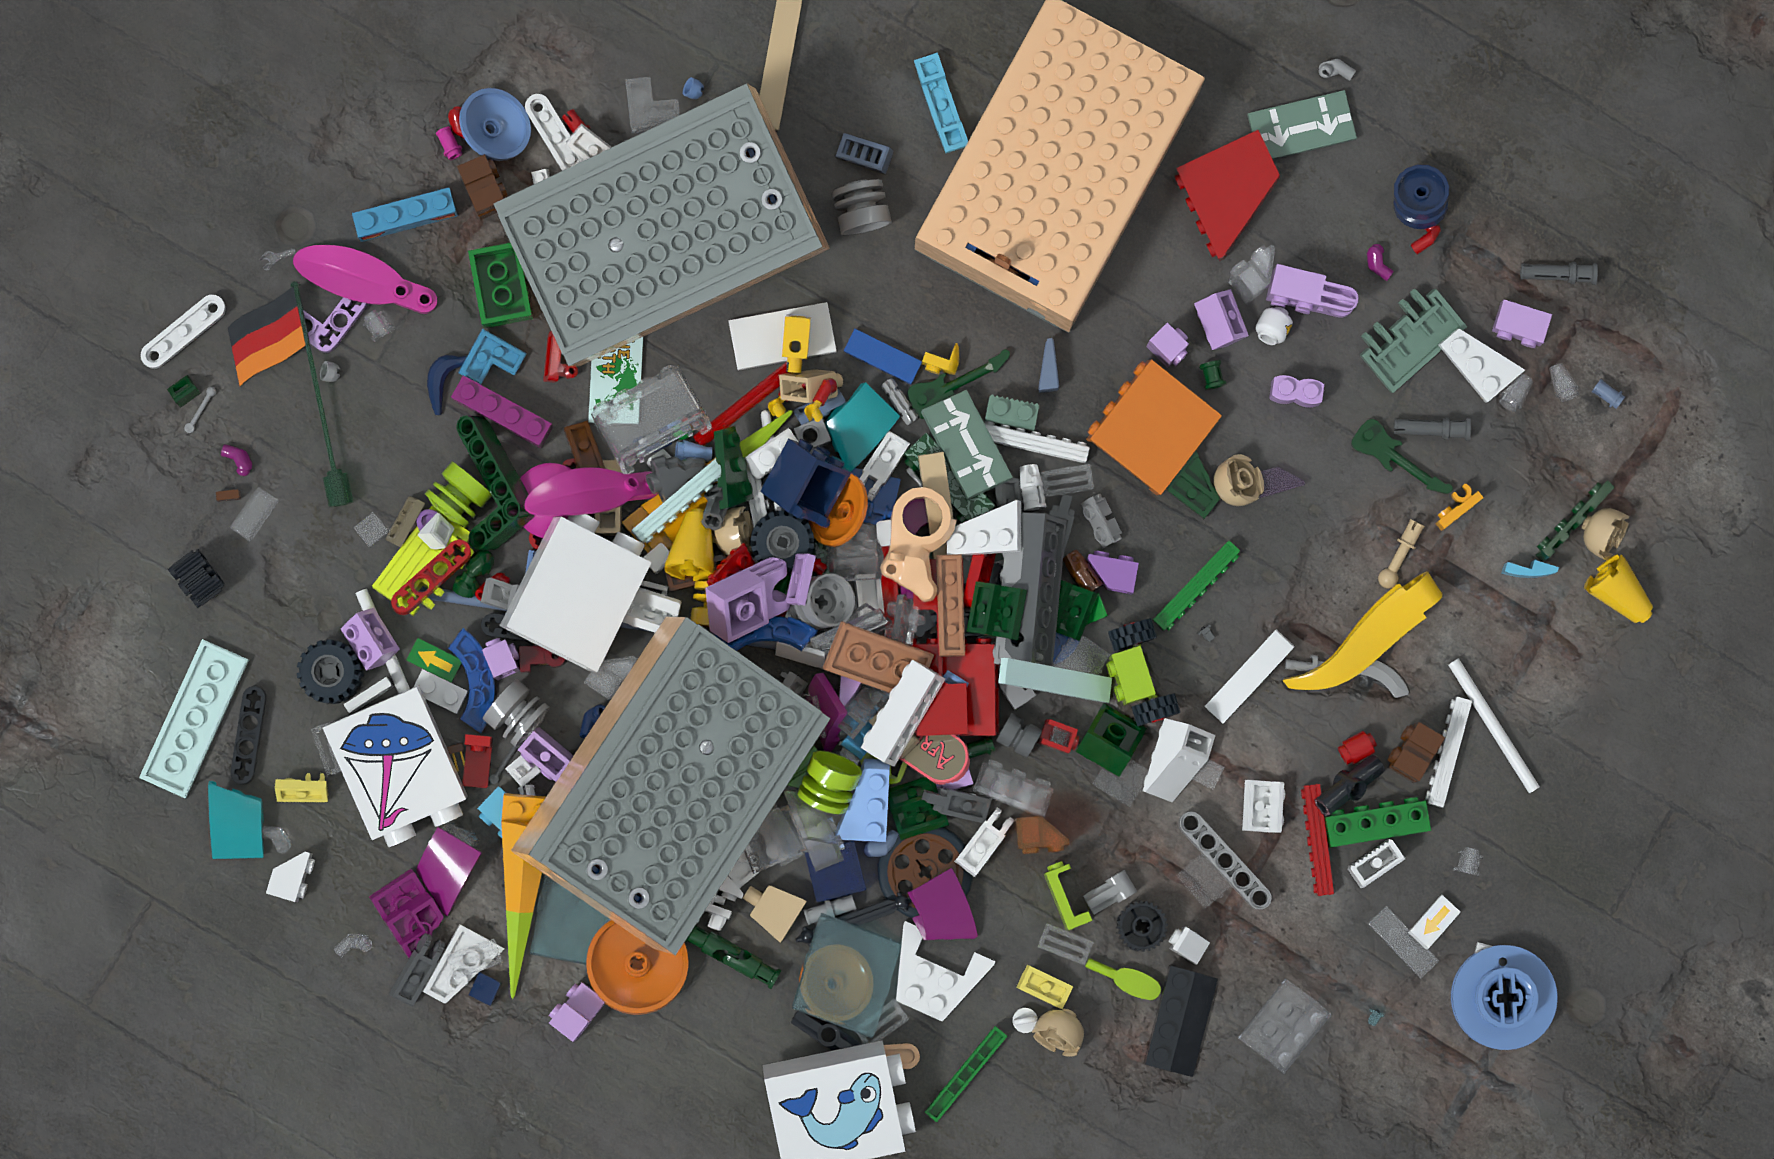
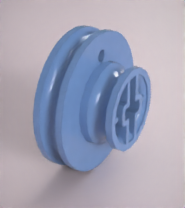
M1496 945L1482 949L1476 954L1474 953L1460 966L1452 983L1451 1006L1459 1026L1474 1041L1499 1050L1518 1049L1537 1040L1550 1026L1557 1008V988L1550 970L1535 954L1516 946ZM1502 957L1507 960L1505 966L1499 964V959ZM1502 979H1506L1507 993H1513L1514 995L1513 1001H1507L1508 1017L1504 1016V1003L1497 1002L1496 999L1497 994H1503ZM1515 981L1522 986L1525 994H1522L1520 989H1516ZM1523 999H1525V1005L1523 1006L1522 1010L1519 1013H1517V1006H1521L1523 1003ZM1490 1006L1495 1007V1012H1493Z

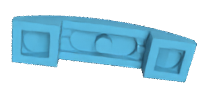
M938 53L914 60L922 90L945 153L964 148L968 143V139L958 116Z

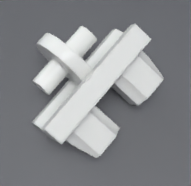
M717 893L705 912L712 914L708 927L721 931L726 920H730L732 911L713 905L714 902L722 905L725 903L726 898L717 895Z

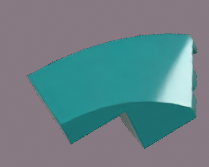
M865 382L860 384L848 402L834 409L824 424L832 438L835 452H839L841 460L845 462L844 467L851 472L877 446L899 419L900 415Z
M209 781L208 800L212 858H263L262 829L264 815L262 799L252 795H245L236 789H232V791L217 786L216 782Z

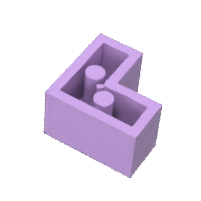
M584 982L579 986L575 983L566 994L569 997L568 1001L563 1005L557 1004L549 1014L552 1018L549 1024L572 1042H575L605 1004L594 990Z

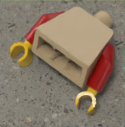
M818 369L801 371V373L780 374L779 397L768 403V409L773 416L780 417L786 412L782 404L784 401L812 403L805 407V415L809 422L813 418L816 422H819L823 418V414L819 409L820 406H824L827 399L837 397V388L842 387L843 378L834 371Z

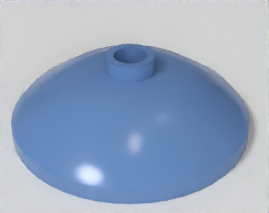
M495 88L481 89L470 95L462 105L459 116L461 132L468 145L481 156L485 154L486 158L496 161L509 160L521 153L527 146L531 134L530 120L525 108L511 94Z

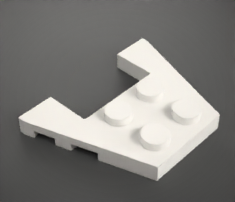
M905 921L903 924L896 1001L943 1021L994 966L995 961L974 952L964 976H961L917 956L916 952L923 937L917 926Z

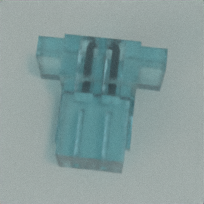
M1370 1008L1369 1011L1372 1013L1368 1023L1375 1026L1380 1017H1384V1014L1380 1013L1379 1010Z

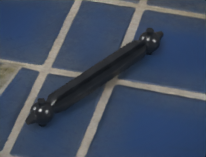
M898 892L895 900L887 899L818 924L813 930L807 929V926H804L800 936L795 940L796 942L808 944L809 947L813 946L815 938L824 939L890 915L898 908L907 912L912 900L910 896Z

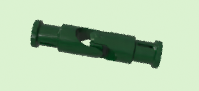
M696 925L685 940V942L688 941L701 948V952L733 968L750 979L755 978L768 985L769 989H772L782 971L763 963V959L738 947L714 932L709 933Z

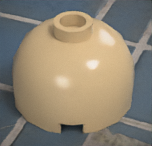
M1242 454L1233 455L1218 466L1214 475L1216 492L1223 501L1232 506L1251 504L1259 499V495L1264 491V480L1258 467L1254 468L1249 463L1252 460Z
M744 506L728 509L722 528L715 531L712 530V542L716 543L718 549L727 556L732 549L739 548L742 543H745L750 555L753 553L750 538L754 527L749 511H743L746 508Z
M1603 508L1595 512L1593 516L1588 515L1582 525V529L1585 530L1583 535L1584 542L1588 550L1604 560L1609 559L1613 555L1609 553L1613 546L1618 548L1625 536L1629 523L1624 520L1629 519V516L1611 508Z
M1069 1009L1046 1012L1040 1016L1032 1030V1033L1035 1032L1033 1037L1038 1043L1055 1052L1056 1048L1063 1050V1056H1076L1084 1039V1028L1076 1018V1014Z

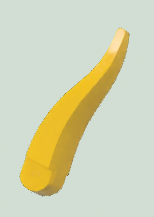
M1428 572L1418 575L1403 587L1400 584H1396L1363 615L1331 657L1320 666L1304 674L1284 678L1282 681L1288 688L1298 690L1326 689L1349 681L1374 663L1408 631L1427 617L1423 613L1442 598L1441 590Z

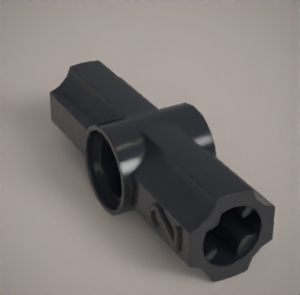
M1372 754L1350 772L1348 770L1340 771L1335 776L1333 785L1314 799L1316 806L1323 815L1328 817L1348 800L1358 801L1364 796L1367 785L1386 771L1384 765L1377 756Z
M803 1004L790 1022L832 1051L863 1045L835 1025L815 1015ZM827 1027L832 1028L835 1032V1037L830 1042H825L821 1037L822 1030Z

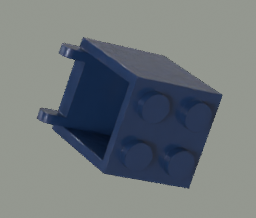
M788 438L760 492L795 517L810 520L821 527L827 528L830 525V519L827 517L852 472L844 467V461L834 456L830 457L831 452L818 445L815 449L811 443L803 439L797 442Z

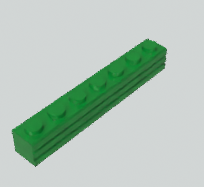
M1228 541L1152 621L1162 631L1165 629L1169 631L1174 625L1173 621L1176 618L1180 619L1186 613L1183 610L1187 606L1191 608L1196 602L1195 598L1198 595L1201 597L1207 591L1205 587L1209 583L1213 585L1218 579L1216 576L1220 572L1223 574L1229 568L1227 564L1230 561L1234 563L1238 559L1240 550L1232 542Z
M994 1026L924 1112L935 1122H938L1006 1039L1007 1035Z

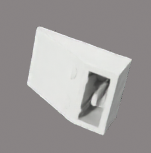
M1164 718L1159 730L1156 748L1152 753L1150 768L1144 780L1143 792L1173 802L1209 759L1215 735L1192 725Z

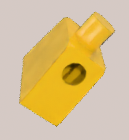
M785 316L782 357H787L786 372L801 373L802 359L808 358L811 317ZM792 341L800 342L799 351L791 349Z

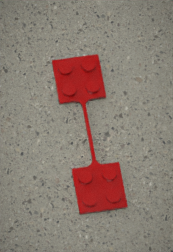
M962 558V578H963V596H964V574H963V558ZM929 559L932 580L937 585L936 559ZM913 593L914 610H933L937 614L938 673L943 677L942 657H939L938 597L936 595L934 600L924 602ZM944 681L917 727V736L968 734L966 683L948 684Z

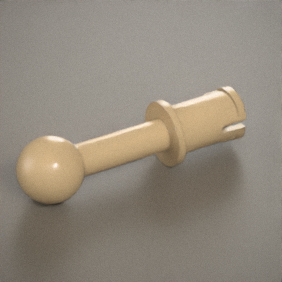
M1412 519L1409 520L1410 522L1400 539H1397L1401 544L1392 562L1378 576V581L1382 587L1389 589L1398 583L1397 572L1409 549L1415 550L1416 547L1414 545L1422 529H1424V525Z

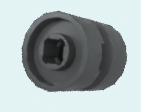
M1011 713L996 742L1007 748L1013 746L1014 752L1027 758L1038 740L1042 729L1031 723L1025 725L1024 719Z

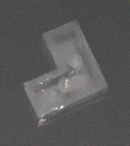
M650 77L625 79L632 134L646 132L680 115L678 99L654 101Z

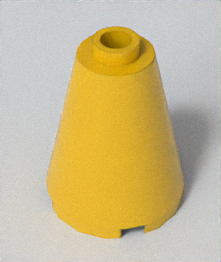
M694 508L685 514L664 563L665 572L673 577L685 580L686 575L693 576V581H708L709 574L714 572L712 529L705 528L701 523L704 513L703 509Z
M1617 554L1603 562L1597 568L1599 572L1596 577L1593 578L1590 575L1584 584V589L1589 594L1634 623H1644L1652 615V603L1626 558L1621 554L1620 557Z

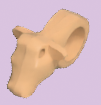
M927 487L912 488L897 499L891 515L890 548L880 567L883 576L894 580L899 585L910 590L924 602L934 600L937 595V585L931 576L929 554L950 539L956 525V520L951 519L950 508L945 499L933 489ZM924 498L931 500L941 511V525L930 536L920 537L913 535L903 524V510L909 502L915 499Z

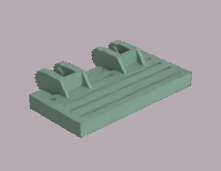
M1416 289L1410 292L1411 297L1423 309L1418 314L1407 301L1402 299L1398 302L1407 315H1403L1389 328L1395 336L1394 339L1379 322L1373 325L1376 333L1385 341V344L1381 347L1378 346L1370 334L1365 332L1361 335L1362 339L1369 346L1360 354L1361 358L1391 393H1394L1442 350L1438 344L1456 329L1463 331L1467 328L1437 289H1432L1426 295L1432 303L1431 306Z

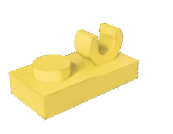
M310 773L306 774V781L292 778L276 779L275 792L277 802H328V789L324 774L320 773L318 781H311Z
M1027 965L1016 988L1063 1010L1073 986Z

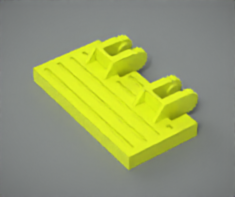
M433 506L430 507V509L435 510V511H437L438 513H440V512H439L436 508H434ZM441 514L454 527L447 546L454 540L459 539L469 543L470 532L461 525L451 522ZM417 526L372 585L373 589L389 600L392 599L395 592L443 550L431 549L418 536L420 531ZM463 547L459 550L464 553L465 548ZM447 554L445 557L450 561V563H452L453 565H455V563L453 562V559H454L456 556H453L452 558H449V556H448V554ZM440 562L434 566L433 571L437 575H444L448 570V566ZM420 579L415 583L414 587L417 591L422 586L428 589L429 583L424 579ZM410 588L407 590L410 595L406 599L398 598L399 607H408L407 601L412 596L414 599L418 598L412 593ZM437 588L433 594L441 597L444 591L441 588ZM428 597L421 603L431 610L435 606ZM417 606V607H416L411 613H409V614H411L412 616H415V614H416V613L418 612V610L420 609V606Z

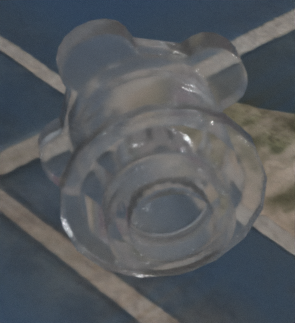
M373 310L363 318L365 322L362 326L368 328L373 335L371 337L372 340L377 342L394 330L395 327L387 322L383 316V311L377 312Z
M1465 847L1464 851H1459L1458 853L1461 854L1458 867H1454V871L1480 876L1481 872H1477L1480 859H1483V856L1479 855L1480 850Z

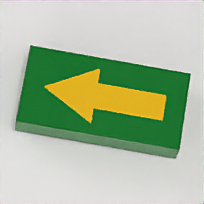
M417 638L406 659L408 662L450 683L453 682L462 665L457 657Z

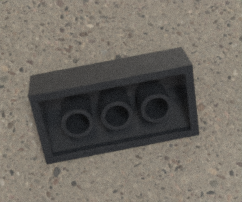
M1168 966L1143 1064L1193 1077L1218 978Z

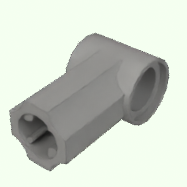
M1125 870L1107 879L1106 883L1083 896L1093 915L1137 892Z

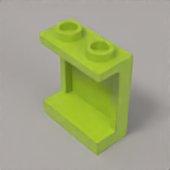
M1061 861L1048 866L1049 872L1045 873L1044 876L1065 929L1070 930L1092 921L1089 911L1076 916L1073 915L1058 878L1059 873L1071 869L1070 864L1064 866Z

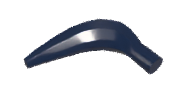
M444 355L431 365L428 373L427 387L435 415L439 416L442 414L443 390L446 377L452 370L461 367L467 356Z

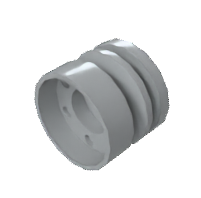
M882 180L854 181L831 192L833 200H841L834 204L835 209L847 210L846 213L837 217L841 235L869 232L892 223L888 206L876 205V202L886 198L885 192H876L883 188Z
M837 574L811 577L805 606L790 604L789 612L792 618L800 620L816 630L839 626L841 621L846 622L852 615L855 607V595L851 585Z
M518 679L514 680L500 694L483 716V720L494 730L500 728L504 723L508 726L503 734L505 739L515 732L516 734L511 740V744L514 747H517L536 728H539L550 708L544 703L535 710L534 708L540 701L538 696L527 703L525 699L530 690Z

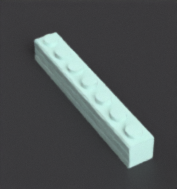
M716 458L632 529V534L639 542L649 543L654 538L653 535L656 532H662L668 522L672 523L677 519V514L680 512L684 513L690 507V503L697 502L702 497L701 494L704 491L707 493L714 487L713 484L717 481V478L721 477V466L716 462Z

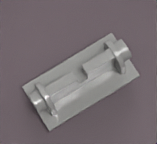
M1098 494L1081 503L1083 514L1089 520L1094 530L1095 539L1101 544L1102 548L1122 539L1120 535L1122 531L1115 517L1108 521L1105 516L1112 513L1105 497L1102 498L1101 494Z

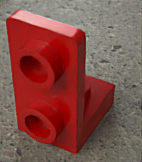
M465 734L466 755L463 786L488 787L492 737Z

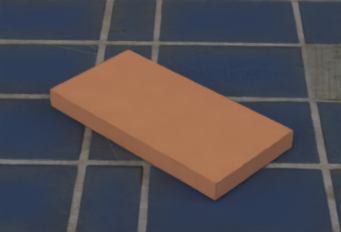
M841 621L823 669L890 693L898 685L904 668L912 660L929 668L934 655L922 649Z

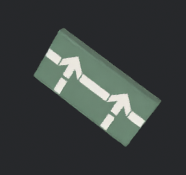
M1345 90L1247 114L1251 132L1259 130L1272 160L1357 139Z
M967 390L921 411L941 452H944V458L967 500L1012 479L1008 467Z

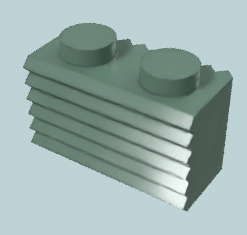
M992 394L989 397L985 422L990 421L995 424L1034 431L1039 405L1038 403L1034 405L1033 402L1029 404L1028 401L1024 403L1023 400L1019 402L1018 399L1014 401L1013 398L1009 400L1008 397L1004 399L1003 396L999 398L998 395L994 397Z

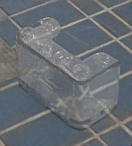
M674 365L666 366L660 371V374L652 378L646 377L642 379L637 386L630 390L624 389L618 392L616 397L608 402H599L593 407L594 410L591 413L599 434L623 474L634 472L633 464L637 460L640 463L644 462L643 457L685 434H688L689 437L692 436L693 430H698L701 435L712 430L710 419L682 369L679 366L674 367Z

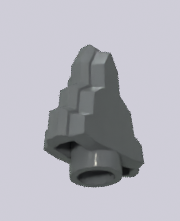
M663 455L651 458L652 473L646 475V481L650 491L653 494L658 493L664 503L706 467L705 459L689 457L680 460L676 456L666 458Z

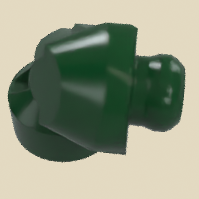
M479 550L474 554V558L470 560L469 565L466 567L467 571H463L462 575H458L455 578L452 588L457 595L465 598L475 597V592L480 585L478 580H476V576H482L486 573L489 575L494 565L492 553L487 550Z

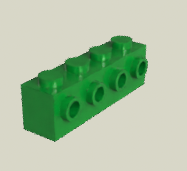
M1419 797L1403 799V805L1394 806V801L1379 803L1378 809L1369 810V805L1354 807V813L1344 814V809L1336 810L1329 815L1330 817L1324 818L1328 848L1431 831L1426 801L1419 802Z

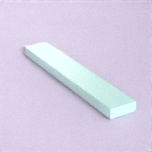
M1001 658L998 683L1109 703L1112 678L1016 659Z

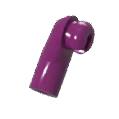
M1374 244L1367 251L1368 267L1387 281L1394 271L1383 264L1382 253H1384V248L1379 244Z
M224 444L221 456L235 461L238 467L236 471L239 475H249L252 469V461L248 453L243 449Z

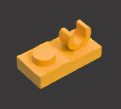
M1464 484L1462 488L1466 492L1465 497H1459L1456 492L1451 494L1454 501L1462 504L1454 509L1448 506L1438 514L1440 520L1435 524L1441 531L1482 500L1484 497L1481 493L1477 491L1471 495V488Z

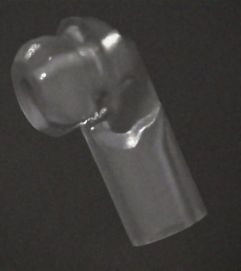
M263 826V839H271L276 846L277 852L281 854L287 853L291 848V839L284 829Z

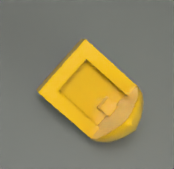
M955 343L950 360L925 352L922 360V365L926 366L925 370L934 374H939L942 371L955 375L959 365L958 344Z

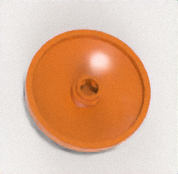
M610 920L598 930L590 943L586 959L587 975L594 992L609 1007L626 1014H648L667 1006L680 993L688 973V953L685 943H683L676 955L656 950Z

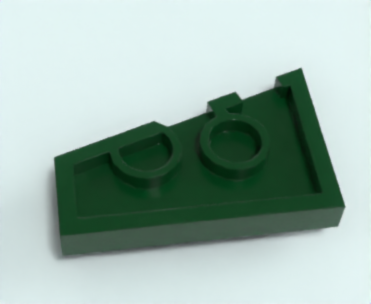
M731 426L714 431L716 462L721 466V477L717 478L718 487L723 490V500L719 501L721 510L754 498L736 427Z

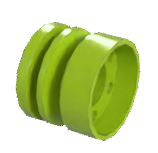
M452 461L442 472L443 477L448 482L446 487L438 482H434L433 485L441 493L437 496L428 489L425 495L429 498L433 507L451 522L466 528L469 522L461 516L465 511L474 518L476 515L469 505L474 503L479 507H483L492 495L483 485Z
M827 751L813 752L807 767L809 774L803 776L802 784L797 792L798 796L805 803L818 810L831 814L846 813L849 807L848 802L851 801L853 796L851 791L856 789L862 775V770L854 762L838 754Z

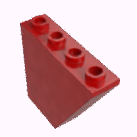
M1259 130L1176 168L1178 175L1174 176L1180 190L1185 188L1189 195L1185 201L1190 211L1196 210L1200 220L1195 222L1201 235L1206 233L1210 240L1206 246L1212 258L1217 256L1219 261L1226 257L1280 179V174Z
M916 638L902 639V643L932 653L934 657L929 669L939 674L938 638H927L926 643H917ZM965 638V656L942 657L943 676L949 670L969 683L967 686L968 734L956 736H996L1000 734L999 665L994 664L993 648L996 643H992V638H976V643H967V638Z

